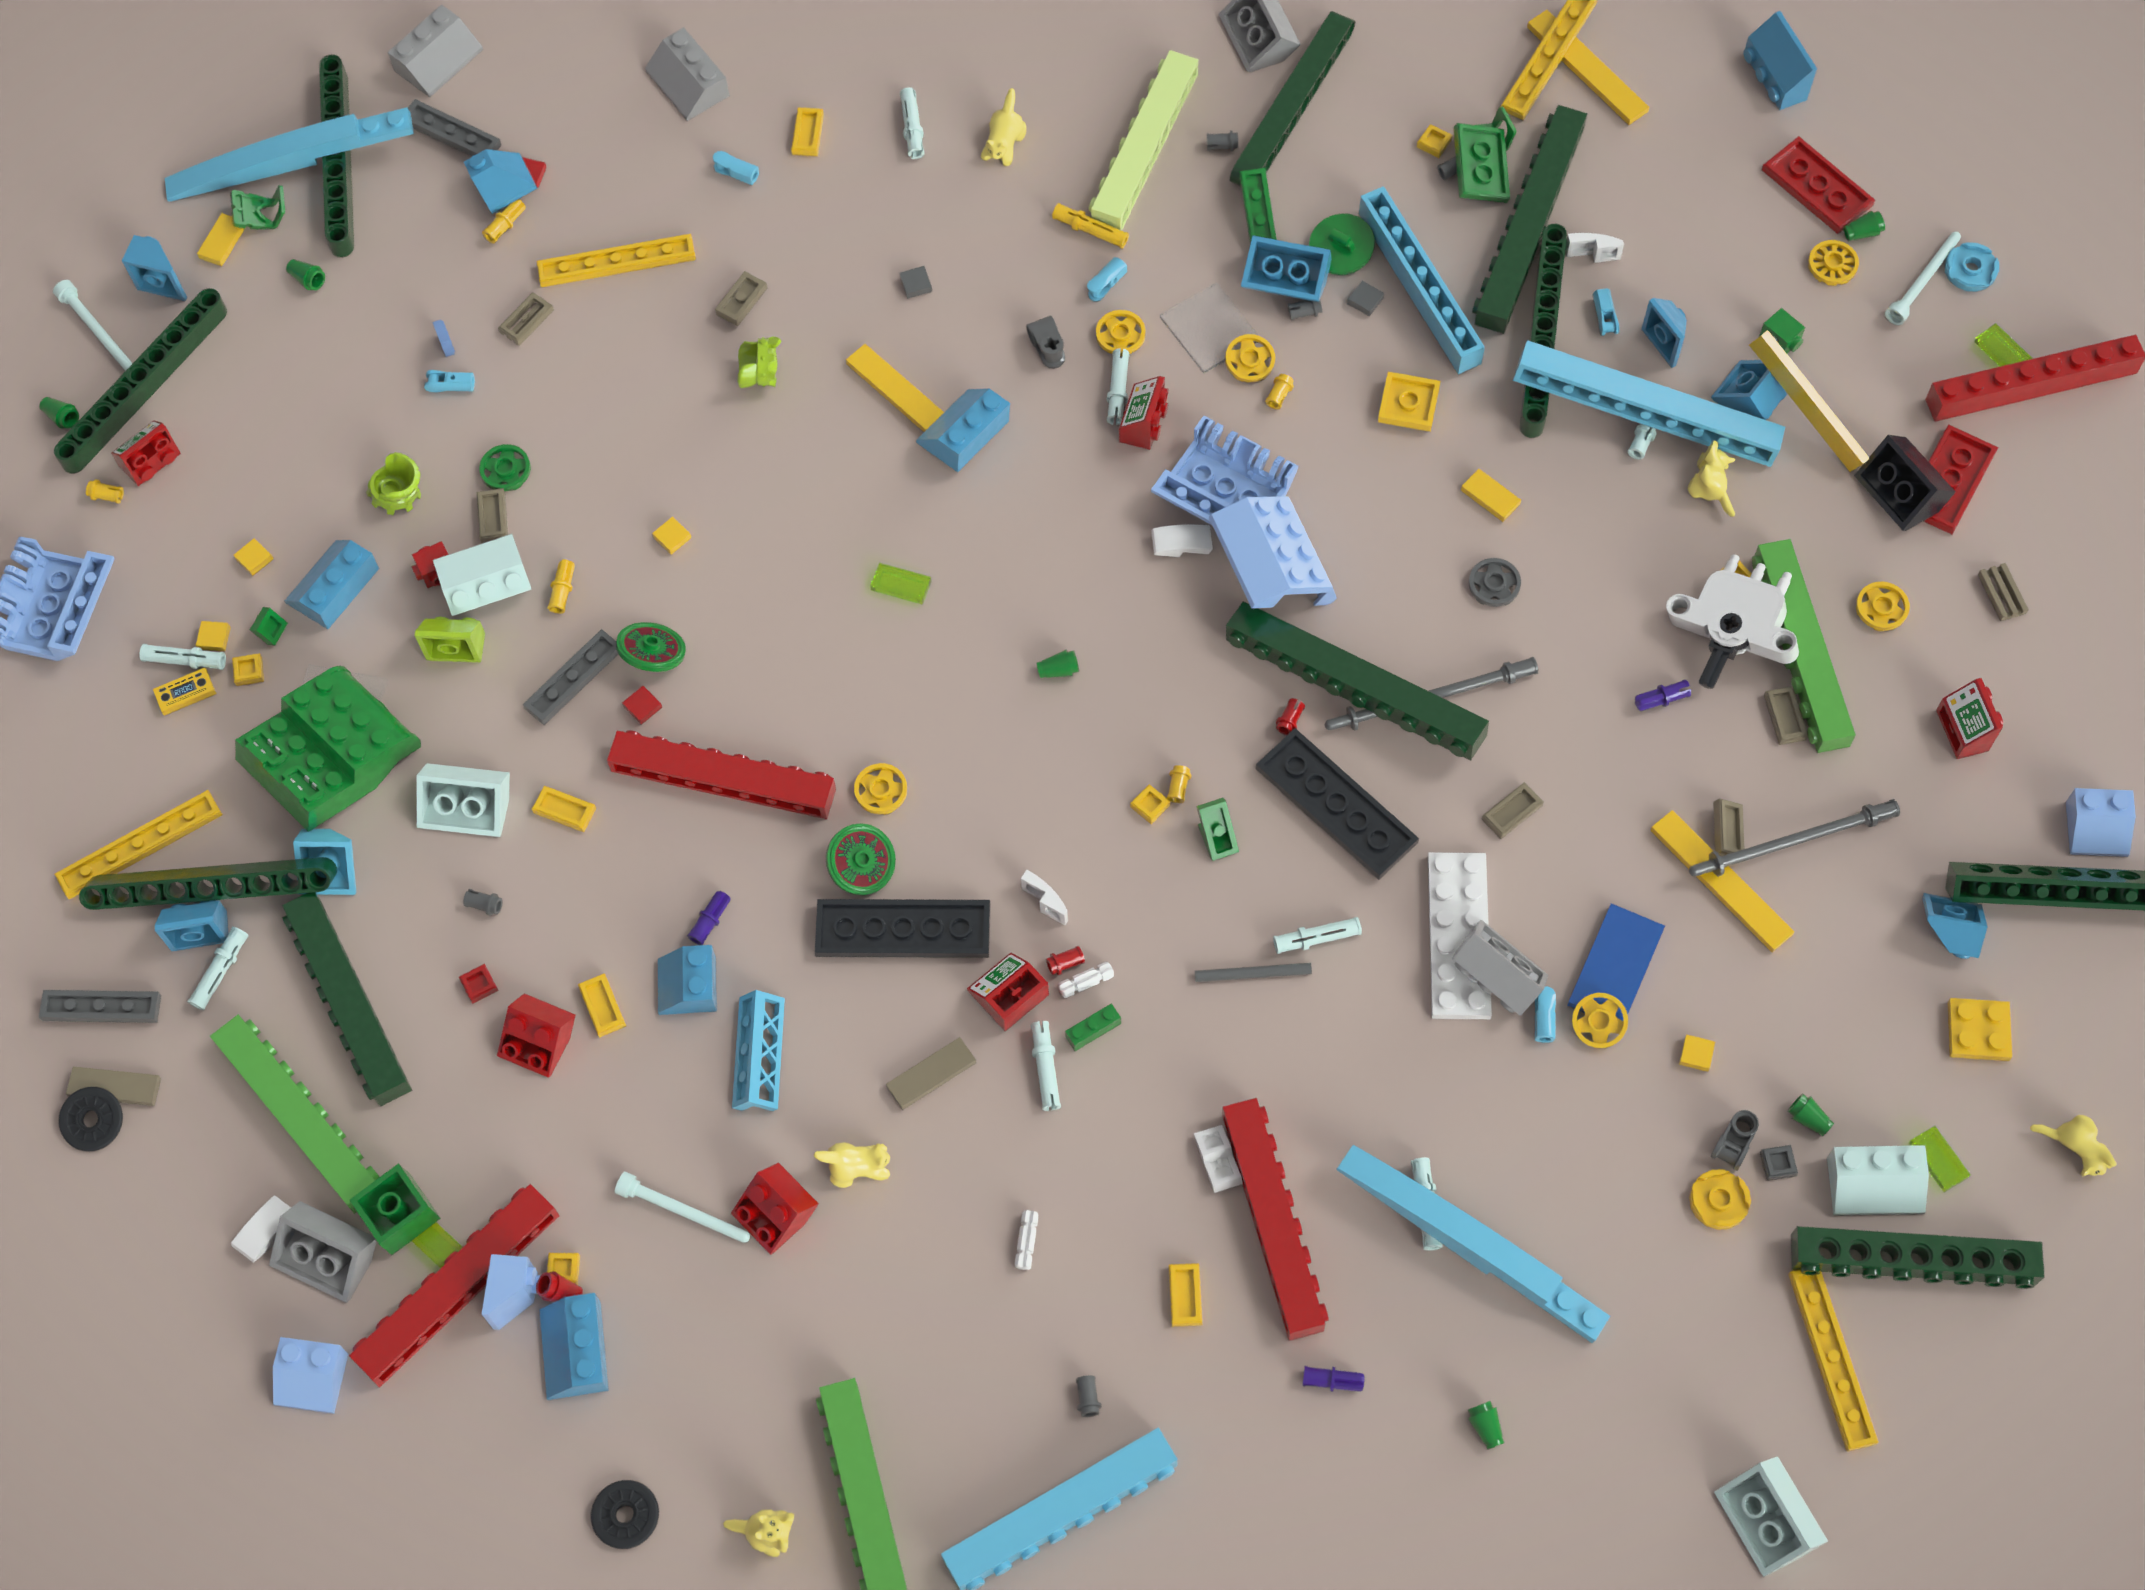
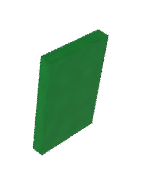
M1457 123L1453 130L1459 198L1507 203L1510 200L1504 129Z

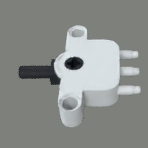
M1733 554L1723 570L1716 571L1708 578L1699 599L1684 594H1676L1668 599L1666 608L1670 622L1674 626L1711 639L1708 645L1711 656L1699 679L1701 686L1713 689L1727 659L1734 660L1736 655L1743 654L1746 651L1784 664L1792 663L1796 660L1799 654L1796 636L1793 632L1781 628L1787 613L1784 595L1790 584L1791 573L1784 572L1775 587L1761 582L1766 568L1762 563L1757 564L1750 578L1734 573L1740 558ZM1678 608H1686V609H1687V610H1686L1684 613H1682V614H1675V613H1674L1675 610L1678 609ZM1785 643L1792 645L1788 650L1779 649V646Z

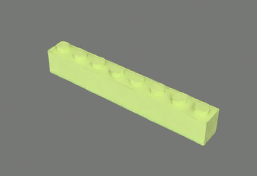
M1170 50L1166 59H1161L1157 71L1158 75L1156 79H1151L1148 95L1146 98L1141 99L1138 108L1139 113L1136 118L1133 117L1131 119L1127 137L1121 139L1118 149L1119 154L1117 158H1112L1109 165V174L1107 178H1102L1099 185V194L1097 198L1093 197L1090 202L1089 212H1091V218L1119 230L1123 229L1198 76V59Z

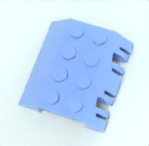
M1203 416L1194 428L1193 442L1171 472L1166 469L1152 487V493L1211 524L1209 516L1212 513L1246 497L1286 496L1298 470V465L1289 460L1285 462V458L1278 456L1274 460L1269 473L1264 471L1263 468L1269 458L1270 450L1264 448L1261 451V445L1242 435L1238 437V433L1234 431L1228 434L1222 448L1217 446L1224 427L1219 423L1215 425L1214 420Z
M1246 497L1209 516L1210 522L1251 608H1273L1284 595L1317 594L1318 598L1313 602L1314 606L1328 605L1337 599L1327 574L1289 497Z
M18 537L14 546L15 551H12L10 557L15 562L28 568V571L25 572L15 566L6 565L4 569L5 574H2L0 578V612L8 616L7 620L0 617V647L9 651L55 661L75 655L115 558L87 551L84 559L43 550L35 539Z

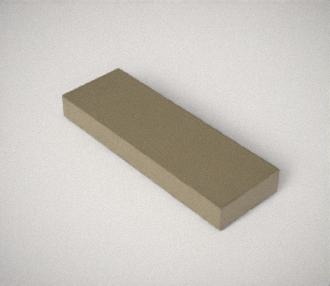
M959 1037L888 1082L886 1087L900 1108L904 1110L976 1064V1059Z
M73 1066L66 1095L69 1097L75 1091L85 1087H100L111 1092L119 1103L155 1106L161 1077L152 1074Z

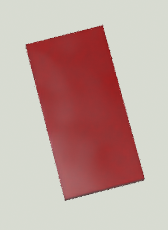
M1800 136L1762 166V171L1837 234L1843 231L1844 226L1859 218L1875 203V199Z
M1948 424L1928 462L1956 493L1937 514L1923 522L1953 535L1999 447Z

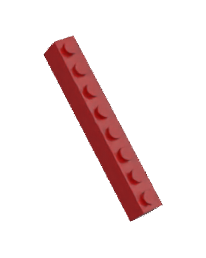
M2135 334L1933 382L1925 401L1934 422L2137 374L2145 360V352Z
M627 730L626 732L616 731L607 758L610 770L614 773L822 819L828 818L836 792L834 778L824 772H815L814 774L805 772L796 766H788V768L778 766L769 760H761L759 762L750 760L742 754H734L732 756L723 754L714 748H707L705 750L696 748L687 742H681L680 744L669 742L660 736H654L653 738L645 737L632 730Z
M1257 1098L1223 1106V1122L1236 1165L1242 1177V1186L1288 1340L1291 1341L1324 1332L1325 1322L1329 1321L1327 1309L1324 1303L1319 1304L1316 1293L1320 1292L1318 1279L1315 1274L1310 1275L1307 1265L1311 1263L1308 1247H1302L1299 1236L1303 1235L1301 1223L1298 1217L1293 1218L1290 1209L1294 1207V1201L1290 1189H1284L1282 1179H1286L1282 1162H1276L1274 1151H1277L1273 1133H1267L1265 1124L1269 1123L1266 1108L1265 1106H1259Z
M531 1184L526 1188H520L514 1193L511 1202L504 1209H498L491 1215L489 1223L481 1231L476 1230L468 1237L467 1244L460 1251L451 1253L445 1259L444 1266L436 1273L429 1274L422 1281V1287L413 1295L409 1294L402 1299L398 1305L399 1308L391 1316L381 1319L376 1325V1330L368 1338L365 1337L359 1340L354 1345L353 1352L349 1357L380 1388L486 1287L491 1254L518 1256L559 1217L556 1209Z

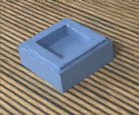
M440 319L432 322L445 356L454 355L455 350L444 321Z

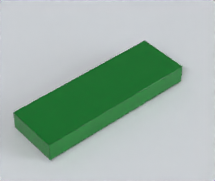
M1259 168L1239 171L1250 244L1252 236L1277 240L1266 169Z

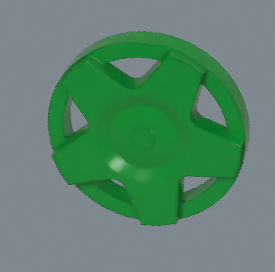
M503 444L491 448L484 454L479 470L482 480L492 490L504 488V491H510L520 488L528 479L531 464L527 454L520 447ZM501 452L499 458H491L493 455ZM514 452L518 453L523 458L516 459L514 457ZM485 469L491 472L488 478L485 475Z

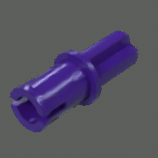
M1685 679L1667 686L1658 685L1657 689L1636 695L1635 706L1639 711L1660 705L1666 707L1669 705V702L1690 697L1691 689L1679 691V689L1690 685Z
M717 891L705 910L699 912V919L687 935L692 942L697 945L704 944L714 926L719 925L718 919L731 901L730 896L722 891Z
M1304 1366L1303 1386L1330 1388L1331 1392H1333V1389L1363 1391L1365 1381L1363 1373L1335 1370V1367H1332L1331 1370Z

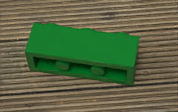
M1111 1003L1067 1029L1065 1037L1074 1051H1077L1121 1024V1016Z

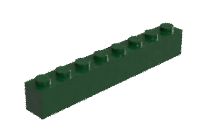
M316 892L306 893L282 905L286 913L282 919L288 931H295L298 939L293 942L301 956L306 954L309 962L304 965L311 979H318L320 986L316 990L323 1003L329 1002L332 1009L327 1012L334 1027L340 1025L343 1032L339 1036L340 1041L346 1052L351 1050L355 1057L350 1061L357 1075L363 1074L366 1080L362 1087L369 1100L375 1098L381 1107L413 1091Z

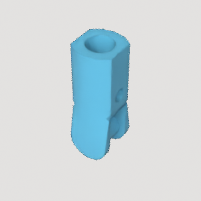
M718 151L713 154L714 170L717 173L731 176L750 185L756 182L759 176L758 166L735 158L724 151Z
M1114 257L1099 274L1087 283L1090 300H1102L1110 288L1127 273V265L1124 261Z
M1608 288L1597 289L1592 295L1600 335L1605 336L1607 332L1619 334V321L1615 313L1611 292Z
M428 370L426 372L428 382L425 383L424 389L429 392L474 391L475 377L473 373Z
M1544 987V990L1535 999V1041L1550 1043L1555 1039L1556 994L1551 987Z

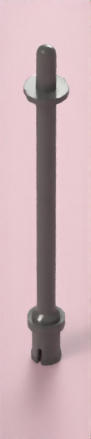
M1534 657L1512 664L1505 662L1500 670L1432 689L1429 692L1444 698L1499 681L1512 684L1516 682V679L1538 674L1539 669ZM1349 706L1346 708V715L1329 719L1325 722L1324 726L1327 730H1334L1350 725L1352 730L1356 731L1359 727L1358 722L1376 718L1377 716L1367 709L1355 712L1353 707Z
M1890 799L1874 806L1867 804L1862 807L1858 814L1734 853L1720 856L1718 852L1713 851L1709 854L1708 861L1692 865L1689 868V873L1691 876H1699L1713 871L1719 877L1724 874V867L1861 824H1865L1868 827L1877 826L1880 821L1898 817L1900 815V807L1895 799Z

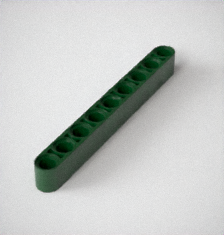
M1334 11L1328 14L1235 163L1230 174V182L1241 186L1239 171L1265 168L1267 173L1350 39L1355 27V20Z
M333 54L326 55L319 64L321 122L349 115L348 76L339 56ZM351 150L322 157L325 237L332 253L337 257L349 256L354 250Z
M1560 224L1547 225L1543 231L1529 340L1552 349L1555 348L1567 231ZM1524 385L1520 431L1526 437L1536 438L1544 430L1549 393Z
M213 288L202 290L54 447L55 457L66 472L75 474L83 470L226 317L227 308L217 290Z
M318 857L97 875L92 877L81 889L79 900L85 908L99 910L325 891L335 878L337 866L329 858ZM316 871L323 872L326 878L318 876ZM288 873L294 874L298 880L291 879ZM259 875L267 877L270 883L264 882ZM232 878L238 879L242 885L234 883ZM203 880L211 882L213 887L207 886ZM175 882L181 883L185 889L179 888ZM148 885L154 886L157 892L152 891ZM120 887L125 888L129 894L124 893ZM92 889L97 890L101 896L94 894Z

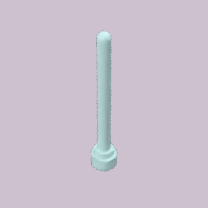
M1955 231L1950 234L1903 298L1893 302L1885 311V316L1889 322L1895 325H1902L1909 316V306L1960 240L1961 235L1959 232Z
M63 280L57 283L53 289V294L60 302L69 304L126 371L133 363L77 298V288L70 280Z
M626 1171L622 1173L617 1182L615 1194L628 1198V1196L632 1198L634 1196L640 1197L742 1243H746L750 1239V1234L747 1231L640 1185L641 1182L636 1180L637 1177Z

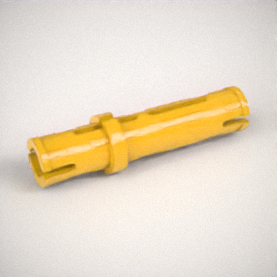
M1057 203L1053 210V219L1072 226V229L1075 231H1084L1121 249L1125 247L1128 241L1129 233L1091 218L1082 210L1076 211L1061 203Z

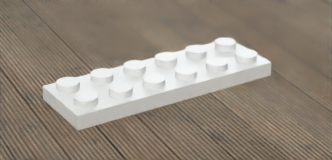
M1428 852L1432 1019H1491V994L1482 990L1477 984L1478 980L1470 973L1465 975L1455 966V961L1452 959L1456 950L1480 920H1483L1488 925L1486 853Z

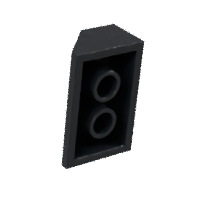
M1887 435L1870 455L1869 460L1854 475L1902 531H1907L1937 514L1956 493L1908 438L1902 436Z

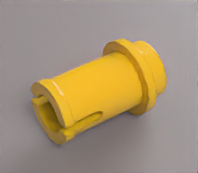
M1280 374L1275 377L1273 381L1274 386L1265 400L1266 404L1272 409L1279 410L1287 393L1294 388L1293 379L1286 374Z
M98 479L90 480L87 484L86 496L90 497L91 500L102 499L120 504L123 499V487L104 484Z
M1175 765L1169 773L1171 782L1167 799L1173 803H1184L1187 782L1191 779L1192 775L1188 767Z

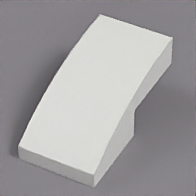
M1571 233L1567 235L1565 253L1566 257L1592 254L1594 263L1620 260L1624 243L1621 239L1602 234Z
M1171 525L1153 528L1151 531L1154 555L1180 557L1183 552L1209 554L1213 550L1210 525Z
M1026 870L1021 877L1022 890L1040 899L1041 913L1066 925L1068 913L1060 897L1045 881L1029 870Z
M1219 1125L1194 1133V1138L1214 1193L1243 1184L1223 1126Z
M274 1195L246 1223L231 1242V1246L254 1263L274 1245L280 1216L291 1207Z

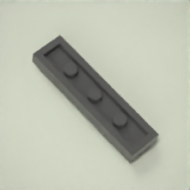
M414 99L408 107L411 113L413 129L470 156H474L485 149L498 150L501 146L499 138L419 100Z
M601 629L523 704L524 709L543 725L548 723L618 655L616 640Z
M43 990L39 1018L42 1021L158 1023L162 995L157 991Z

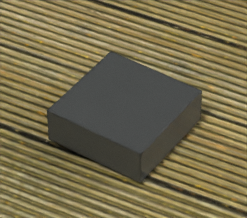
M925 266L899 273L907 299L932 292V285Z
M1361 281L1348 298L1347 304L1370 317L1383 300L1384 292Z
M1791 1145L1761 1149L1760 1156L1767 1181L1797 1176L1798 1170Z

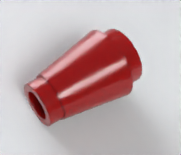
M555 1271L543 1273L536 1284V1292L544 1301L556 1302L564 1297L583 1294L581 1286L571 1282Z

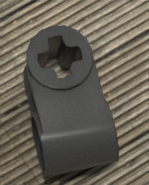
M1050 315L1027 324L1026 330L1029 339L1036 348L1043 364L1052 369L1062 366L1065 362L1064 342L1053 317Z
M1748 1110L1736 1112L1724 1134L1722 1133L1710 1157L1713 1159L1718 1157L1733 1165V1169L1738 1171L1750 1148L1749 1145L1758 1130L1759 1121L1757 1116ZM1740 1121L1745 1122L1750 1127V1131H1740L1736 1123Z

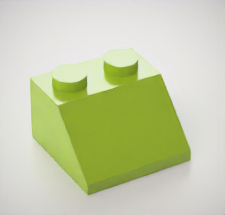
M446 617L425 618L415 630L416 640L426 661L481 663L485 631L480 620L473 618L454 620Z

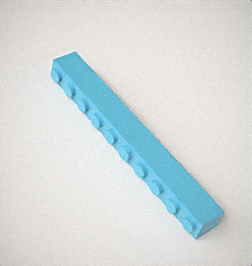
M1528 340L1521 353L1513 379L1515 382L1706 446H1710L1711 442L1715 440L1718 442V449L1769 467L1772 466L1780 451L1785 426Z

